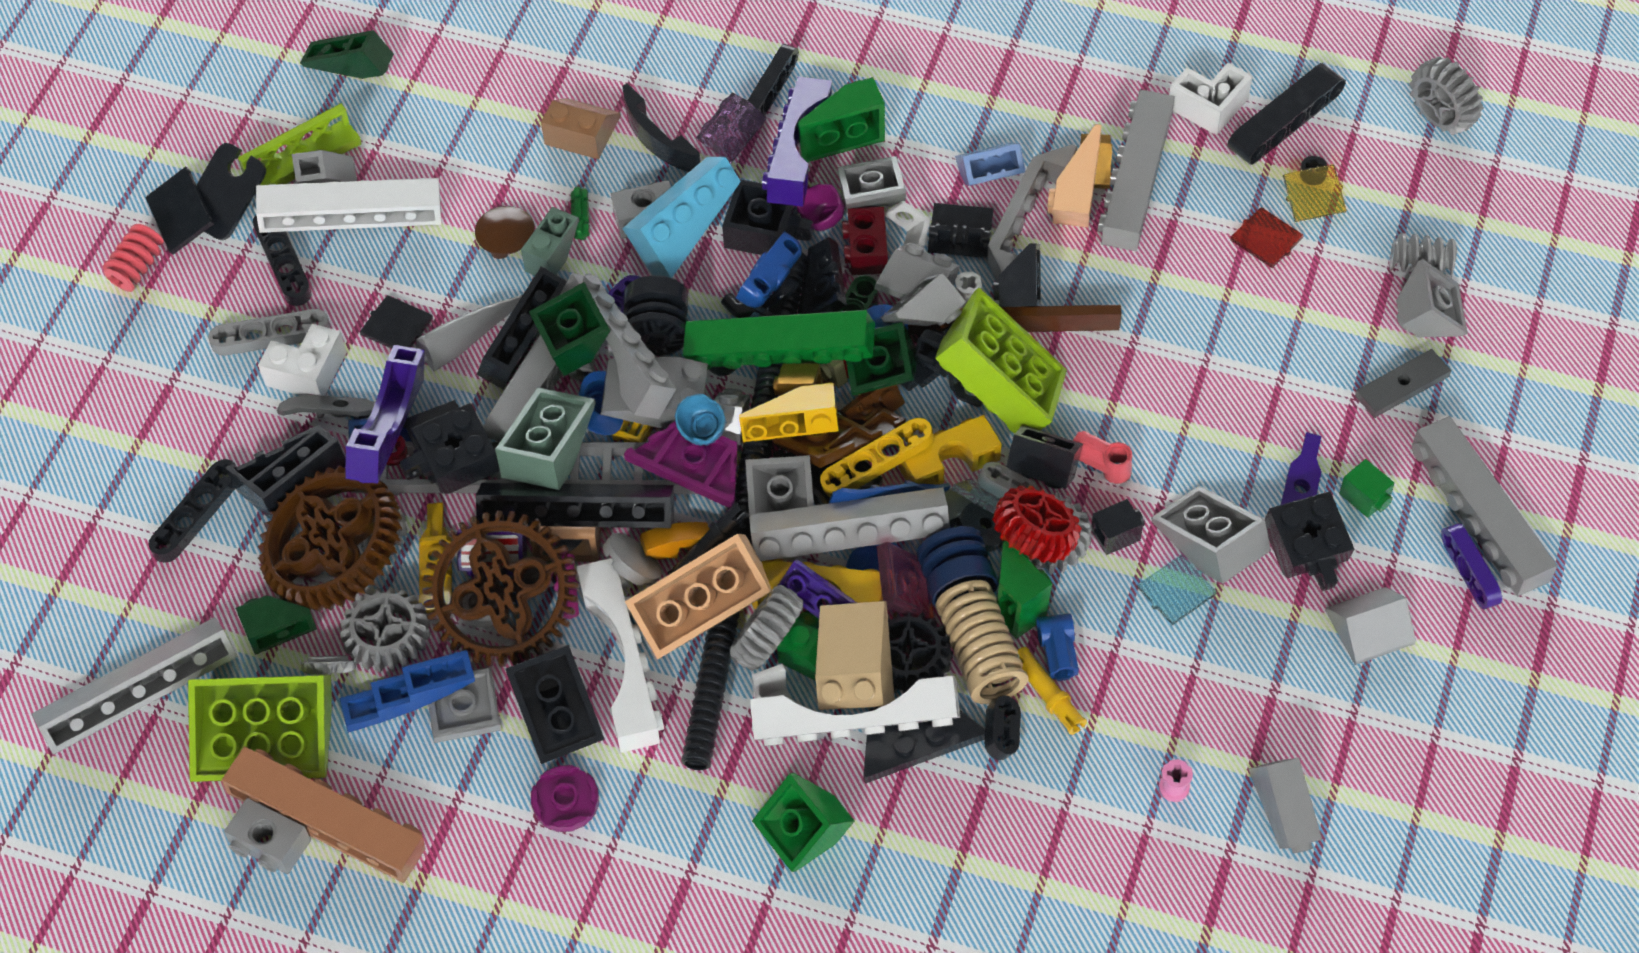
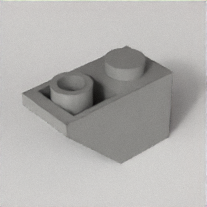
M324 150L292 154L296 184L357 181L354 158L352 156Z
M724 389V393L719 392L714 401L719 403L721 409L724 410L727 421L722 436L740 445L743 439L739 415L749 410L750 395L742 394L743 391L740 389Z

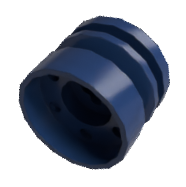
M966 526L948 528L928 537L918 547L916 555L921 565L922 573L927 579L926 585L934 607H936V601L942 593L966 581L983 580L991 585L993 592L997 590L999 583L992 563L987 559L989 554L979 530ZM966 591V592H964V593H961V594L957 595L956 597H954L952 600H954L955 598H957V597H959V596H961V595H963V594L969 593V592Z

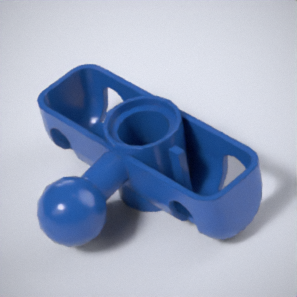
M784 231L768 252L765 251L758 259L749 277L741 286L736 299L750 308L761 307L773 291L776 292L791 268L800 258L802 247L799 241Z

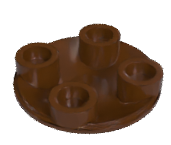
M500 206L487 211L479 218L475 226V237L478 244L484 250L490 252L494 258L503 259L508 254L516 253L522 249L535 231V225L531 216L523 209L514 206Z

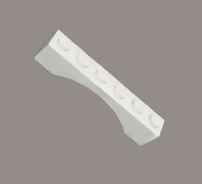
M609 558L576 566L586 610L599 618L611 630L620 644L625 658L623 681L618 696L611 707L620 752L623 753L660 744L658 731L664 730L660 710L653 711L651 702L657 700L653 681L646 682L644 673L649 672V666L645 652H638L637 644L642 643L638 624H631L630 616L633 615L625 603L626 600L631 598V596L624 597L623 588L628 587L627 579L613 568L611 563L614 560Z
M955 676L919 679L907 692L891 703L873 711L855 715L821 713L805 707L785 695L750 699L754 740H764V746L784 744V738L796 736L798 743L817 741V734L831 733V739L851 737V730L864 729L865 735L885 733V726L898 725L899 731L919 729V722L932 721V727L953 725L952 719L961 718Z

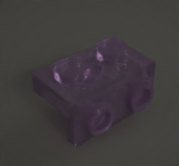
M732 92L721 102L719 109L713 117L703 125L696 139L721 157H726L731 164L766 121V117L749 101Z

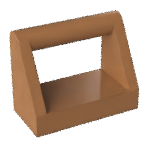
M540 526L538 532H540L546 526ZM549 526L552 531L547 539L558 535L561 539L582 540L576 549L568 553L575 556V562L600 561L601 527ZM530 539L534 557H539L544 561H551L549 556L542 554L544 549Z

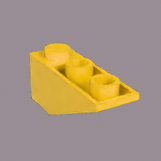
M824 383L801 386L740 414L739 421L743 442L839 431L834 384Z

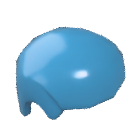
M705 394L687 396L678 404L674 415L680 434L687 441L699 446H707L714 443L723 435L727 423L724 410L721 409L719 403Z

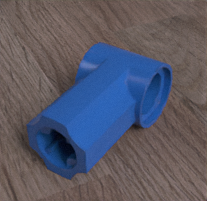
M1071 614L1037 617L1038 640L1040 646L1044 647L1049 676L1057 681H1065L1078 675L1079 668L1073 644L1075 633Z

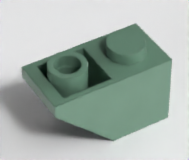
M555 207L549 210L521 249L525 272L535 276L542 266L550 272L558 274L567 261L579 222L578 217Z

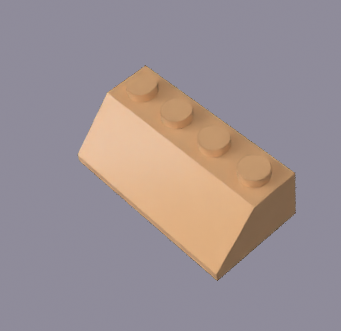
M736 534L626 600L625 603L656 658L660 659L771 593L772 590L762 562L747 536Z

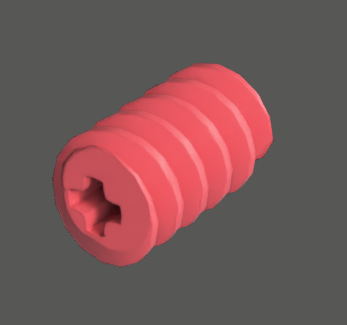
M132 225L129 233L123 237V242L117 245L116 251L112 252L109 260L105 261L103 265L104 275L112 284L127 292L134 291L135 286L132 282L139 283L141 281L140 274H146L148 271L146 265H152L154 263L153 256L160 255L161 250L158 245L164 244V240L156 231L146 225Z

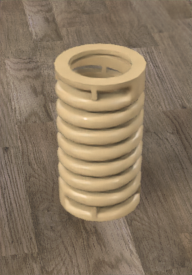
M972 580L957 584L942 593L936 601V610L938 615L941 616V622L947 637H950L951 648L954 650L956 660H958L964 681L967 682L966 685L971 699L975 703L990 704L1000 696L1012 697L1021 691L1028 682V675L1022 669V660L1018 658V650L1013 646V638L1009 635V628L1005 625L1004 616L1001 614L1000 606L997 604L991 585L983 580ZM966 591L969 592V593L963 594V595H961V596L955 598L954 600H952L954 597H956L957 595H959V594H961V593H964V592H966ZM1016 677L1014 680H1012L1011 682H1009V683H1007V684H1004V685L998 686V687H992L993 685H998V684L1004 683V682H1006V681H1008V680H1010V679Z

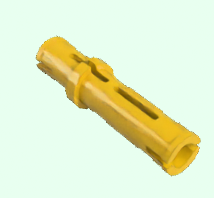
M1028 647L1018 649L1019 658L1023 663L1022 669L1028 675V682L1046 703L1045 708L1050 714L1056 715L1070 735L1078 733L1081 730L1078 724L1085 727L1087 720L1081 716L1070 702V695L1065 691H1061L1032 655Z

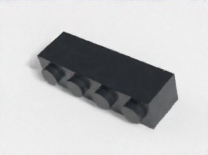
M542 266L540 267L484 355L476 375L504 390L539 334L529 311L559 296L567 282L566 280Z

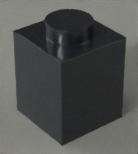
M1128 499L1093 513L1091 526L1093 535L1105 554L1108 555L1141 541L1142 529L1145 523L1141 512L1137 508L1133 509Z

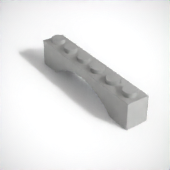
M571 273L560 295L583 282L587 285L610 329L606 340L612 349L617 364L621 398L633 415L659 419L676 391V387L668 378V373L655 360V355L645 346L640 334L632 328L627 321V316L620 311L614 303V298L602 286L601 280L592 274L581 275Z

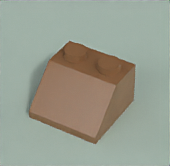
M569 98L552 100L541 121L544 144L599 159L621 114L620 112Z

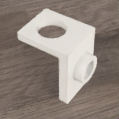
M901 201L885 212V217L907 230L904 245H907V243H914L922 247L926 245L928 241L927 232L931 221L929 217L905 201ZM907 212L913 216V219H902L897 213Z
M783 664L751 675L754 698L780 695L791 698L787 689L786 669Z

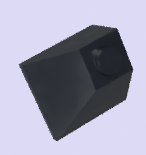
M1029 243L999 275V282L993 283L994 301H999L1000 307L1041 306L1040 244Z

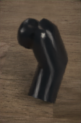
M732 293L725 295L721 301V304L735 318H747L754 312L753 308L737 300Z

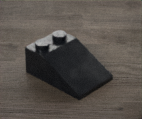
M569 645L505 669L541 764L605 740Z

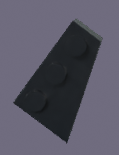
M317 425L282 441V447L267 454H264L262 450L254 454L255 459L236 467L235 463L225 467L237 492L270 520L272 517L269 512H274L279 507L277 501L283 502L287 497L285 492L291 493L295 490V483L301 485L305 483V476L314 478L316 471L325 474L328 467L335 470L339 465L343 468L346 467V458L338 440L321 426Z

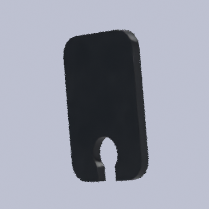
M224 143L217 148L197 183L199 192L214 222L204 232L218 240H226L232 235L256 193V185H260L266 175L265 164L257 158L250 156L244 173L240 176H233L231 165L239 157L242 150L230 143Z

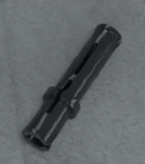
M734 502L716 523L713 521L708 526L710 530L667 572L668 575L731 538L730 535L750 515L743 509L733 518L741 510V506Z

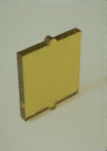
M1334 164L1283 175L1288 194L1286 201L1290 202L1295 222L1347 211L1342 195L1343 185L1339 184Z

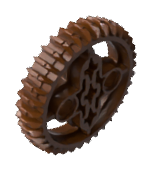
M339 465L336 470L328 467L325 474L316 471L314 478L305 476V483L302 485L295 483V490L293 492H285L287 496L283 502L277 501L278 509L274 512H269L272 519L264 523L267 531L260 534L263 543L258 546L262 553L258 557L262 564L259 569L265 575L266 583L279 598L307 607L309 610L313 609L321 612L325 608L332 611L335 604L344 607L346 599L355 602L357 593L366 595L365 588L368 585L376 586L374 579L378 575L384 576L382 569L385 565H392L389 557L390 555L397 554L394 545L401 542L398 533L403 530L399 523L402 520L398 511L400 507L397 501H395L394 494L383 481L379 480L378 484L345 479L346 468ZM356 491L367 494L362 500L350 497L342 500L335 506L326 499L343 492ZM300 523L302 531L290 540L294 529ZM372 534L365 551L361 555L357 545ZM323 571H326L331 577L335 578L314 586H299L292 582L298 576L310 579L318 576Z
M496 511L495 521H492L490 514L485 512L483 513L484 523L480 524L475 516L470 518L473 526L471 528H468L464 522H460L458 525L462 531L461 534L458 535L453 530H450L448 534L453 540L450 543L443 539L439 541V544L445 548L443 553L441 554L433 550L432 555L439 559L437 565L432 562H428L426 565L427 568L434 571V575H424L423 580L432 583V587L423 588L422 593L429 596L433 595V599L426 600L424 607H435V611L430 612L427 618L431 621L440 620L433 626L435 632L446 629L440 638L442 642L446 643L454 638L450 645L452 651L459 650L462 645V651L467 650L469 656L474 651V663L479 664L483 655H486L485 664L487 666H492L495 657H498L499 666L505 667L507 657L510 656L512 664L516 665L519 664L518 654H522L525 661L532 659L529 651L531 649H534L535 653L540 656L544 654L543 649L540 647L542 642L550 648L554 646L553 641L548 638L552 633L556 637L562 638L563 633L556 629L558 625L570 626V622L563 618L564 613L575 615L576 611L568 607L567 603L578 602L579 598L576 595L569 594V590L579 589L577 582H569V578L576 577L578 571L576 569H566L575 561L572 557L562 559V556L569 549L566 545L556 548L561 538L558 535H554L548 540L547 538L551 534L552 529L546 526L538 532L541 522L535 519L528 526L529 516L526 514L520 517L518 523L516 522V513L513 511L509 512L507 521H504L502 511ZM502 531L524 535L538 543L546 551L551 559V563L547 564L541 558L534 556L512 562L504 544L496 539L486 538V535ZM473 539H477L469 555L474 578L458 585L451 594L450 604L446 605L444 581L448 567L462 547ZM485 548L496 555L492 558L493 569L487 563L482 562V560L486 559L487 551ZM502 563L506 569L514 573L515 581L504 573ZM530 568H538L540 572L538 581L531 585L526 584L524 581L526 571ZM483 571H484L485 574H486V577H487L488 582H486V579H485V576H484ZM557 573L558 597L554 611L541 630L529 639H526L525 636L531 629L533 622L532 611L527 600L546 591L551 583L552 574ZM497 578L505 585H508L504 589L505 599L494 592V590L498 589ZM484 585V591L479 589L480 586ZM518 586L523 589V590L520 591L519 593H518ZM476 593L478 598L476 606L469 610L464 609L462 602L465 595ZM515 595H517L516 598H517L519 607L517 606V603H516V601H515V598H514ZM488 598L497 603L500 615L497 609L488 605ZM509 609L516 615H520V618L516 619V629L506 623L510 619ZM455 614L462 620L474 621L490 615L496 631L504 638L515 639L516 643L509 646H490L476 642L460 631L450 616Z

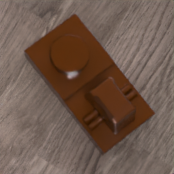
M893 385L862 393L839 411L842 416L863 425L883 408L894 412L905 404V401L898 386Z

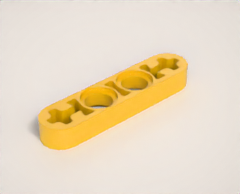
M913 418L826 468L820 477L824 493L831 498L832 493L841 488L858 489L927 449L934 440L930 422L924 418ZM918 430L920 433H924V436L919 438L913 432ZM903 437H905V441L908 442L909 446L905 447ZM889 444H895L900 447L898 453L893 456L884 455L882 451ZM862 460H868L872 463L871 468L865 472L856 471L855 466ZM846 470H850V473L853 477L852 479H850L849 475L846 474ZM836 478L841 484L835 486V484H831L830 480Z

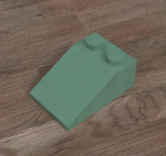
M537 387L495 449L501 478L560 490L573 470L596 404L595 399Z

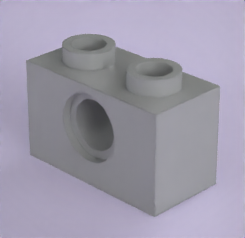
M669 180L611 193L613 213L621 239L628 238L622 228L671 188Z
M246 798L223 831L230 843L229 848L234 853L244 858L250 855L258 859V863L271 872H276L278 869L286 874L290 873L311 842L305 826L249 798ZM273 835L269 841L259 843L262 837Z

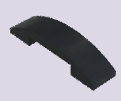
M628 83L624 84L623 94L626 115L635 135L655 156L671 166L690 172L700 163V152L682 135L674 140H670L647 117L645 100Z

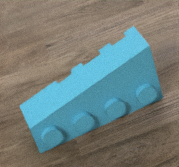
M706 157L622 228L652 275L669 278L675 275L740 184L739 177L726 157Z

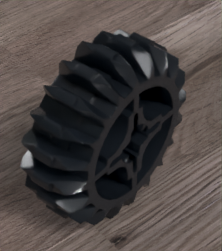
M909 609L906 616L901 617L895 611L893 619L888 618L892 665L899 668L892 667L894 694L897 690H903L904 694L919 679L944 677V673L950 671V661L953 659V651L949 641L950 637L946 636L944 626L937 627L935 617L925 621L923 611L918 617H913ZM907 645L910 646L911 653L909 654L908 662H906L905 654Z

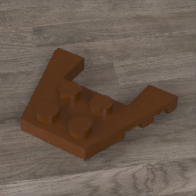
M822 379V380H823V384H824V383H833V384H834V391H835V393H836L835 383L832 382V381H830V380L825 381L824 379ZM883 408L866 423L860 425L837 413L839 429L837 432L773 439V444L796 456L810 455V463L821 468L854 453L904 424L906 418Z

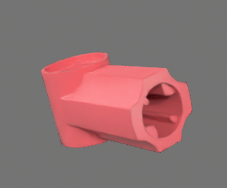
M1086 431L1077 433L1073 441L1083 444L1079 461L1102 471L1105 479L1111 483L1122 484L1130 479L1132 474V450L1129 446L1121 442L1110 444Z

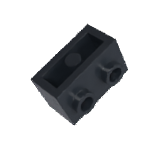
M1022 425L1013 436L1006 467L1028 479L1034 478L1043 481L1048 487L1066 489L1075 478L1083 444Z

